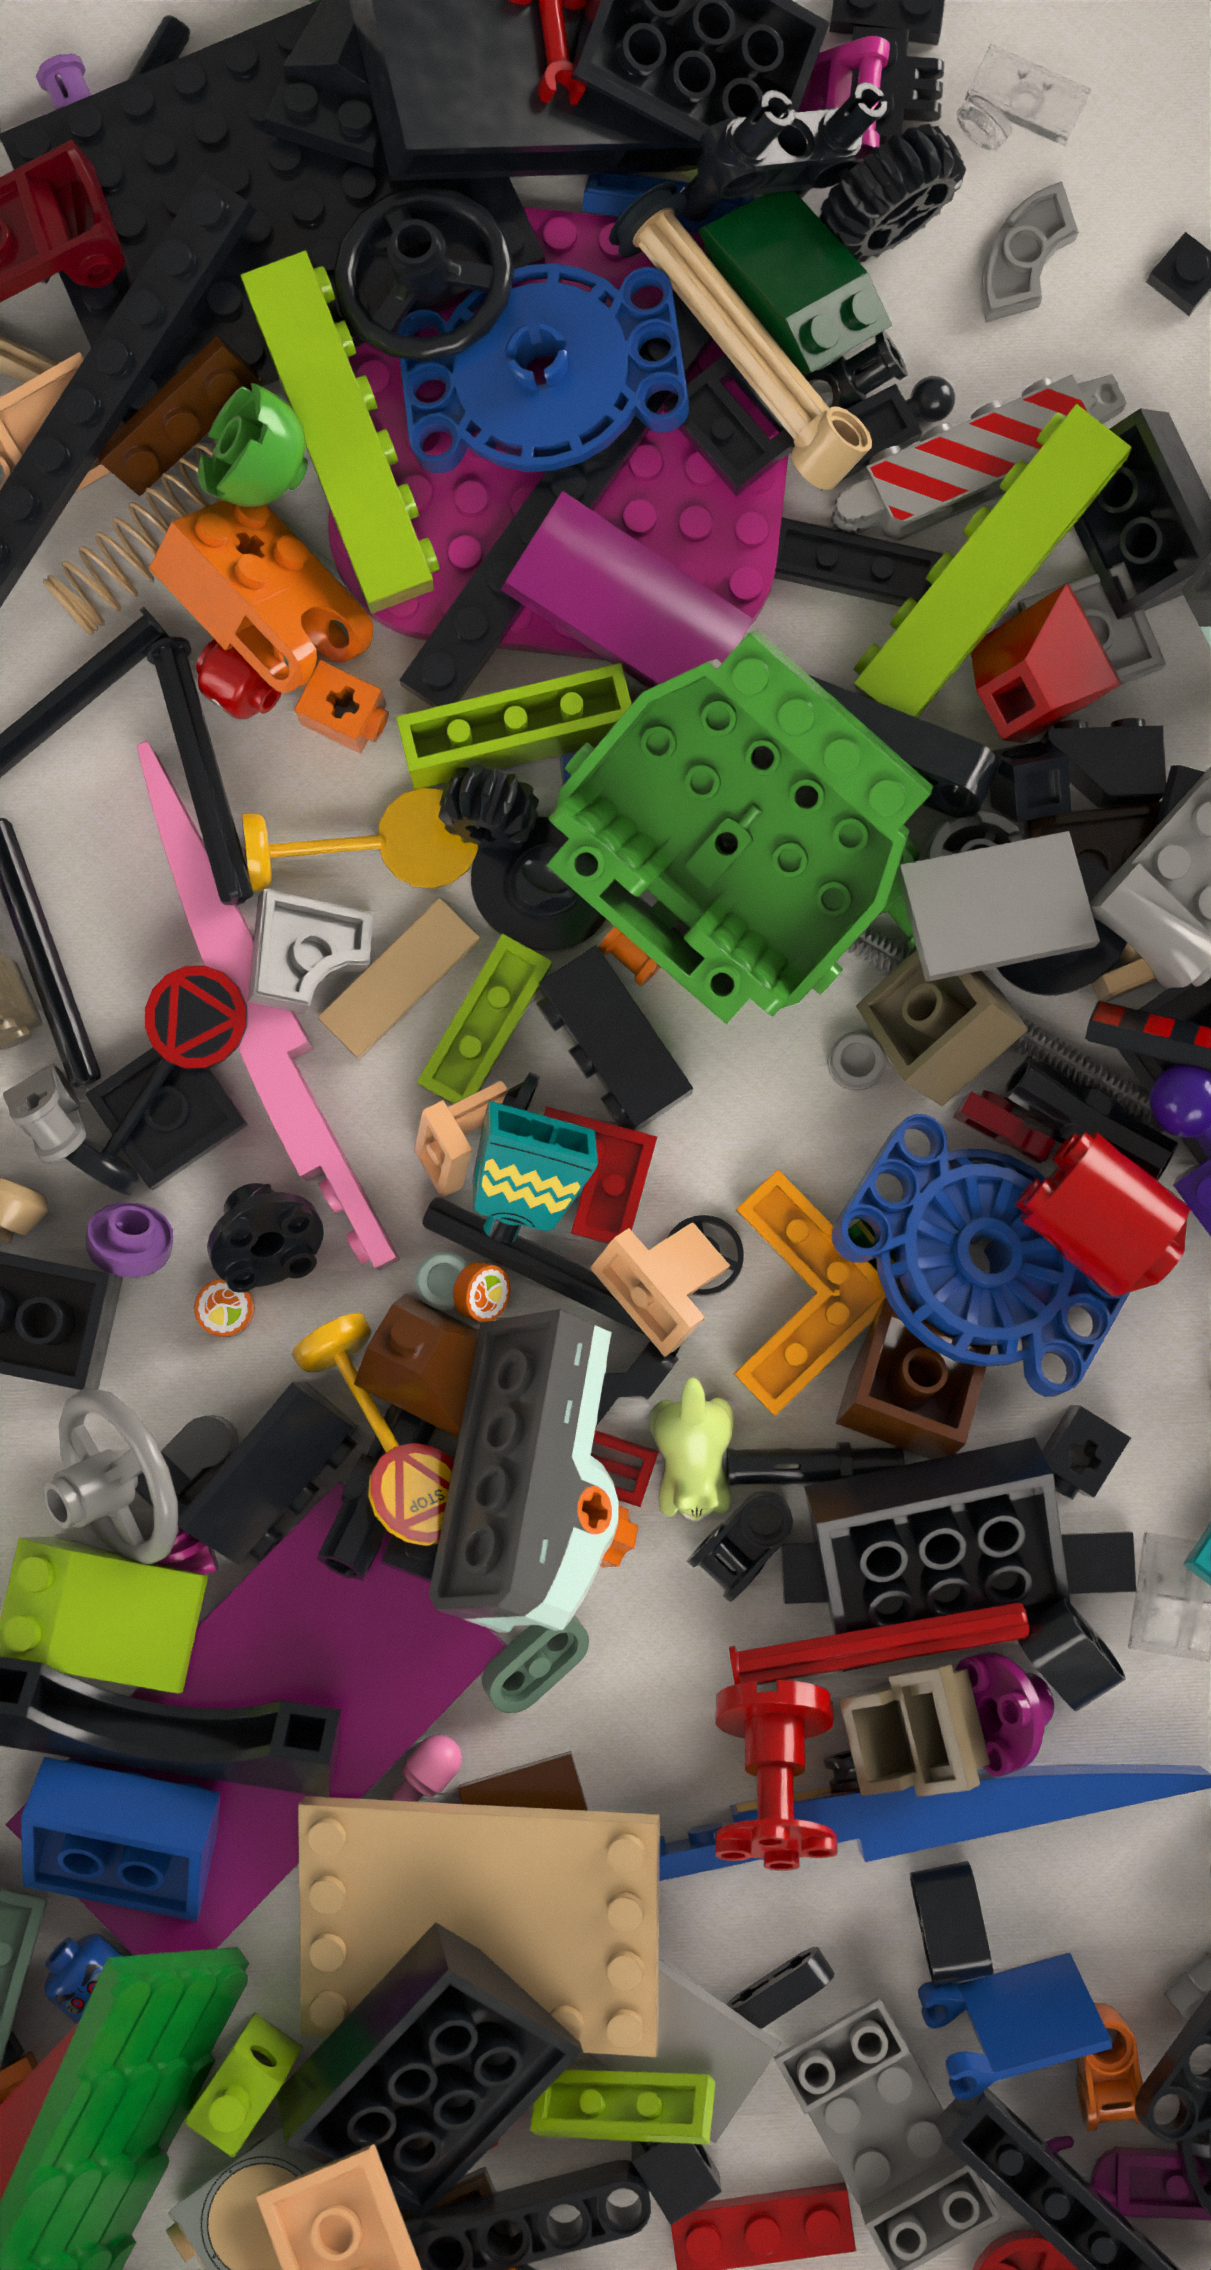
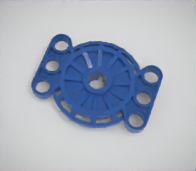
M557 263L526 265L516 268L512 286L529 280L547 279V282L528 283L516 288L511 287L508 306L487 336L458 355L428 362L399 358L409 442L418 463L424 470L431 473H445L453 470L460 464L469 448L476 455L500 467L525 472L555 471L584 462L606 449L629 426L634 416L648 429L657 433H668L679 428L689 414L690 404L675 300L668 276L662 270L654 267H641L626 276L618 290L606 279L583 268ZM562 280L582 283L593 289L587 292L573 285L562 284ZM653 286L663 292L662 300L653 308L641 309L632 303V298L641 288ZM474 290L455 309L448 322L438 313L429 309L413 311L404 317L398 326L397 334L413 337L417 331L424 328L434 329L439 334L451 332L473 317V311L483 302L488 292ZM607 297L613 302L610 308L605 305ZM653 338L664 339L671 345L668 355L658 361H648L639 355L642 345ZM540 357L555 358L554 362L544 369L547 383L537 385L533 371L526 370L527 365ZM429 380L442 381L446 385V390L438 401L424 403L416 398L417 391L424 382ZM661 390L675 393L678 397V403L670 412L656 414L647 408V402L654 393ZM446 432L452 436V444L445 453L429 455L423 451V443L430 434ZM497 448V449H499V450H501V451H503V452H505V453H501V452H499V451H497V450H495V449Z
M914 1114L907 1117L891 1131L835 1221L832 1229V1242L836 1251L844 1259L854 1263H864L876 1258L878 1276L889 1304L904 1326L927 1347L954 1361L980 1367L1007 1366L1023 1360L1024 1377L1028 1385L1036 1393L1045 1397H1055L1075 1388L1083 1379L1130 1292L1112 1297L1064 1258L1042 1235L1021 1222L1020 1218L1023 1211L1015 1206V1203L1036 1178L1040 1181L1045 1179L1038 1170L1011 1155L987 1149H957L947 1152L946 1133L942 1125L935 1118L926 1114ZM917 1129L928 1137L930 1142L928 1156L918 1157L907 1149L904 1143L906 1130ZM971 1161H980L988 1164H973ZM890 1174L900 1181L903 1188L901 1201L889 1202L879 1194L876 1187L878 1175ZM861 1219L872 1227L875 1233V1241L871 1248H860L851 1241L848 1235V1225L851 1220ZM984 1238L992 1241L983 1251L989 1260V1273L980 1270L973 1263L969 1255V1244L975 1245ZM895 1250L896 1263L891 1264L889 1252ZM895 1278H900L906 1296L916 1309L914 1312L911 1311L902 1298ZM1072 1306L1080 1307L1090 1315L1093 1328L1089 1336H1080L1071 1329L1068 1323V1313ZM926 1320L936 1330L953 1338L952 1343L950 1344L937 1337L921 1322ZM1021 1339V1340H1022V1350L1016 1352V1351H1017V1346H1018V1340ZM970 1344L976 1346H997L999 1354L984 1355L967 1351V1348ZM1046 1353H1053L1059 1356L1066 1366V1377L1061 1384L1049 1381L1042 1372L1041 1361Z

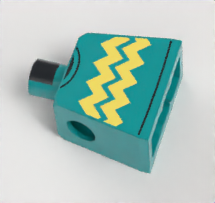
M489 1101L486 1107L472 1181L473 1209L479 1214L488 1216L483 1227L485 1233L495 1241L511 1243L515 1241L522 1225L542 1231L554 1229L598 1165L595 1130Z

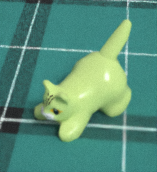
M689 1378L682 1391L681 1402L673 1403L670 1400L658 1402L650 1412L649 1429L658 1448L665 1457L664 1473L658 1496L660 1511L666 1516H675L680 1511L687 1519L695 1522L706 1518L712 1510L716 1514H725L731 1508L730 1487L727 1485L723 1454L733 1436L732 1431L735 1426L733 1409L729 1403L722 1398H713L710 1402L705 1401L704 1390L697 1378Z

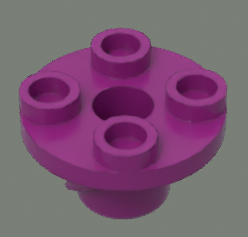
M985 1652L960 1660L955 1670H968L990 1761L989 1765L982 1768L990 1775L999 1777L1027 1767L1037 1756L1042 1744L1043 1735L1045 1734V1726L1048 1725L1054 1714V1699L1050 1688L1039 1676L1033 1673H1024L1013 1661L997 1653Z

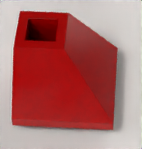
M1069 584L1061 586L987 633L971 653L976 691L1001 739L1004 741L1026 743L1054 726L1055 723L1064 720L1122 684Z

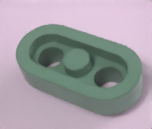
M575 1615L564 1630H552L541 1625H530L489 1662L483 1672L482 1686L495 1708L505 1713H517L529 1708L584 1658L589 1647L587 1631Z

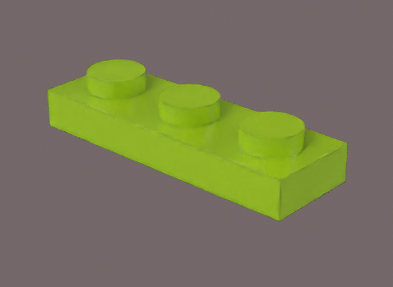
M502 933L416 1083L451 1104H455L481 1091L539 990L538 983L546 978L553 966V962Z
M565 2069L534 2102L530 2130L538 2137L710 2144L715 2081L709 2074Z

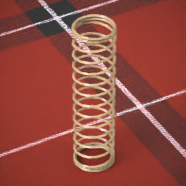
M203 444L195 445L196 456L199 462L201 458L200 449L211 456L213 455V450ZM179 459V469L189 487L174 475L169 473L162 474L163 485L174 503L153 488L145 489L146 498L158 519L141 505L135 502L129 503L130 514L142 534L125 520L119 517L112 518L113 527L128 552L107 534L98 531L95 533L99 547L113 568L92 550L84 546L79 547L81 559L99 586L74 564L68 561L62 562L64 573L85 603L53 575H47V579H43L46 588L89 635H94V631H98V626L95 622L100 626H104L105 621L81 589L69 568L89 584L116 611H121V605L95 571L85 553L110 573L130 594L138 597V591L116 563L101 538L119 551L150 582H154V576L132 548L118 523L130 531L156 555L159 546L142 524L134 508L150 519L165 534L170 525L155 504L151 493L163 501L180 518L188 515L173 492L167 478L183 489L202 508L209 506L184 467V464H186L198 473L199 467L190 460Z

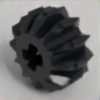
M475 764L471 768H456L453 777H451L447 787L443 790L439 803L441 808L438 818L445 824V830L450 834L460 836L463 843L478 845L481 850L484 847L493 848L498 852H505L507 848L511 850L521 849L524 841L528 839L530 831L534 830L538 817L537 807L539 799L533 794L534 788L528 783L517 781L516 774H505L500 772L497 767L491 770Z

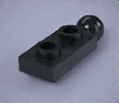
M928 376L917 382L910 398L907 400L904 399L897 384H894L845 409L864 424L870 433L872 448L843 479L865 469L866 466L870 465L869 460L882 450L892 446H899L902 450L919 441L923 431L917 422L918 419L926 422H938L945 419L951 413L955 404V392L952 385L942 377Z

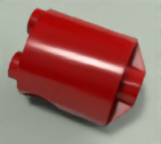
M1084 1131L1079 1136L1073 1133L1052 1157V1160L1058 1167L1048 1178L1046 1177L1042 1181L1038 1178L1033 1180L1017 1199L1015 1206L1023 1211L1020 1218L1021 1222L1042 1235L1064 1258L1112 1297L1158 1284L1171 1272L1184 1254L1187 1217L1190 1212L1189 1206L1142 1167L1120 1153L1098 1131H1094L1091 1134Z

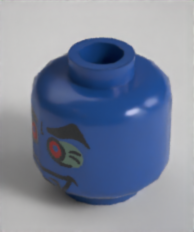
M88 1934L76 1942L71 1937L66 1938L54 1949L45 1963V1967L50 1970L44 1985L46 1997L77 2024L83 2015L107 1958L124 1955L99 1934Z

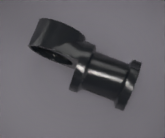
M882 331L875 336L874 344L848 360L842 356L821 370H815L804 377L810 385L816 381L823 380L831 386L833 401L829 408L840 407L847 409L867 399L866 394L895 377L899 381L908 376V372L896 345L889 335Z

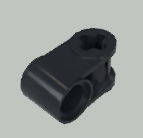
M760 1491L753 1493L746 1498L724 1523L718 1525L703 1540L686 1562L692 1567L700 1566L725 1589L723 1597L729 1602L733 1601L755 1579L768 1559L791 1534L793 1518L788 1504L783 1497L775 1492ZM759 1505H773L782 1513V1524L772 1534H759L749 1525L750 1514ZM715 1554H720L736 1571H732Z

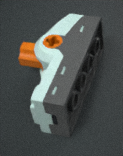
M562 1309L480 1323L429 1591V1597L436 1610L498 1632H510L514 1626L541 1625L552 1630H564L583 1602L599 1566L603 1568L619 1567L624 1555L629 1550L635 1549L638 1525L630 1521L629 1509L619 1506L613 1480L603 1464L591 1456L611 1332Z

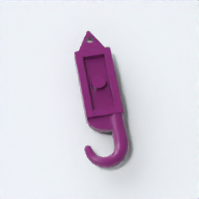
M1058 2136L1046 2143L1058 2153L1061 2150L1073 2147L1074 2139L1071 2136ZM1114 2147V2149L1105 2151L1097 2159L1092 2171L1090 2184L1125 2217L1211 2220L1210 2214L1195 2199L1183 2175L1177 2149ZM1193 2155L1197 2176L1202 2186L1209 2182V2179L1201 2165L1200 2157Z

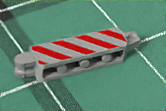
M1112 374L1078 384L1073 375H1069L1056 382L1051 377L1044 378L1027 387L1022 392V397L1003 405L1001 400L985 404L971 415V420L953 428L950 423L938 425L923 434L919 443L901 450L899 446H892L882 450L869 460L870 465L866 466L862 482L851 486L850 490L844 489V493H839L832 513V527L856 534L857 531L861 533L880 525L885 536L900 541L1005 494L1006 492L999 487L1001 482L1020 459L1024 460L1027 464L1030 463L1042 448V445L1036 439L1057 412L1066 418L1074 406L1078 404L1102 424L1122 413L1127 403L1119 389L1118 382Z

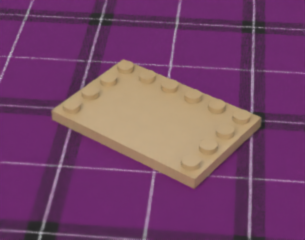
M315 1796L303 1797L298 1805L301 2034L329 2036L436 1922L483 1951L581 2043L583 2053L656 2057L659 2020V1814Z

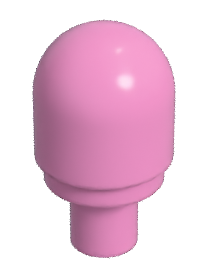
M440 1734L429 1736L423 1740L405 1761L406 1766L402 1769V1773L406 1780L392 1795V1799L394 1801L418 1802L423 1795L433 1798L436 1793H441L458 1773L462 1764V1752L456 1741Z

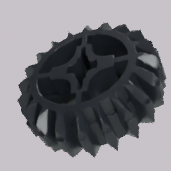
M930 124L920 125L918 128H907L900 136L892 135L880 147L875 146L873 151L865 158L858 159L857 165L849 172L842 174L841 182L830 189L829 197L824 200L820 208L821 214L819 219L858 262H865L871 256L878 258L884 251L893 249L899 243L910 238L919 229L925 228L926 223L939 215L941 208L952 201L954 192L960 189L967 170L961 159L959 149L950 136L945 135L939 126L932 127Z

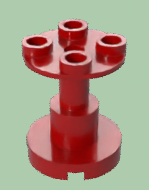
M777 1680V1692H757V1681H750L728 1686L716 1694L715 1725L729 1735L745 1739V1771L757 1777V1820L736 1822L718 1829L715 1837V1856L717 1858L729 1861L746 1860L751 1857L763 1858L764 1868L774 1871H789L800 1867V1857L829 1858L837 1855V1834L831 1828L814 1822L794 1819L793 1777L805 1772V1739L829 1731L834 1723L833 1700L831 1701V1694L826 1689L806 1682Z

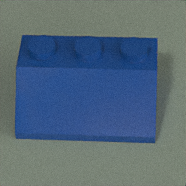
M44 1757L21 1816L23 1887L198 1922L218 1831L220 1792L206 1790L202 1786L192 1783L176 1784L156 1780L133 1771L122 1773L97 1768L79 1760L70 1759L63 1761Z

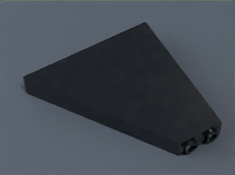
M349 0L391 181L681 172L698 169L699 158L704 153L701 147L586 86L585 92L577 105L570 104L569 92L560 83H556V91L550 102H542L538 95V84L548 66L538 0H533L526 5H516L508 0ZM586 4L584 8L579 10H569L563 7L571 63H574Z

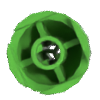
M251 383L252 391L243 386L236 390L224 404L213 422L208 436L216 440L217 444L214 448L212 459L201 454L198 481L203 491L223 501L243 507H263L280 498L288 489L294 490L299 486L306 474L308 461L304 457V429L291 406L274 393Z

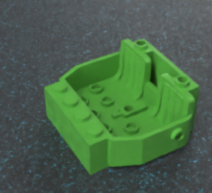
M756 630L749 632L723 663L718 659L706 662L642 692L595 748L587 742L579 749L564 768L572 776L559 790L556 809L548 817L552 824L569 839L546 866L725 1024L734 1017L749 999L754 1001L766 1013L774 1016L779 1009L799 1003L811 989H814L821 995L842 972L843 968L836 961L886 906L910 831L903 824L930 796L933 786L761 632ZM759 746L768 747L774 754V762L768 768L757 766L753 760V752ZM809 785L816 789L818 801L815 805L806 807L798 802L797 790L801 786ZM723 832L734 834L738 840L737 850L732 853L722 851L717 843L718 836ZM646 890L658 899L653 907L640 897ZM679 919L691 928L685 936L674 927Z

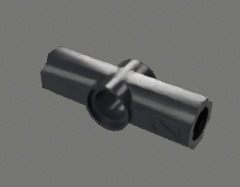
M393 1404L387 1409L384 1420L399 1446L411 1443L428 1445L437 1428L431 1423ZM376 1435L368 1453L361 1454L348 1479L341 1497L343 1504L317 1557V1560L325 1564L331 1571L348 1579L364 1580L367 1572L370 1571L387 1532V1529L375 1516L368 1497L369 1476L380 1457L386 1454Z

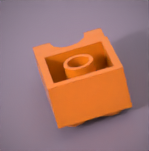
M220 500L171 522L149 567L151 572L225 651L234 647L259 675L279 692L293 691L309 681L317 662L316 649L334 662H346L364 653L372 642L373 623L365 609L332 576L326 567L268 505L263 507H243ZM333 620L340 621L344 624V626L347 628L349 638L346 637L343 630ZM283 654L288 660L289 668L284 661Z

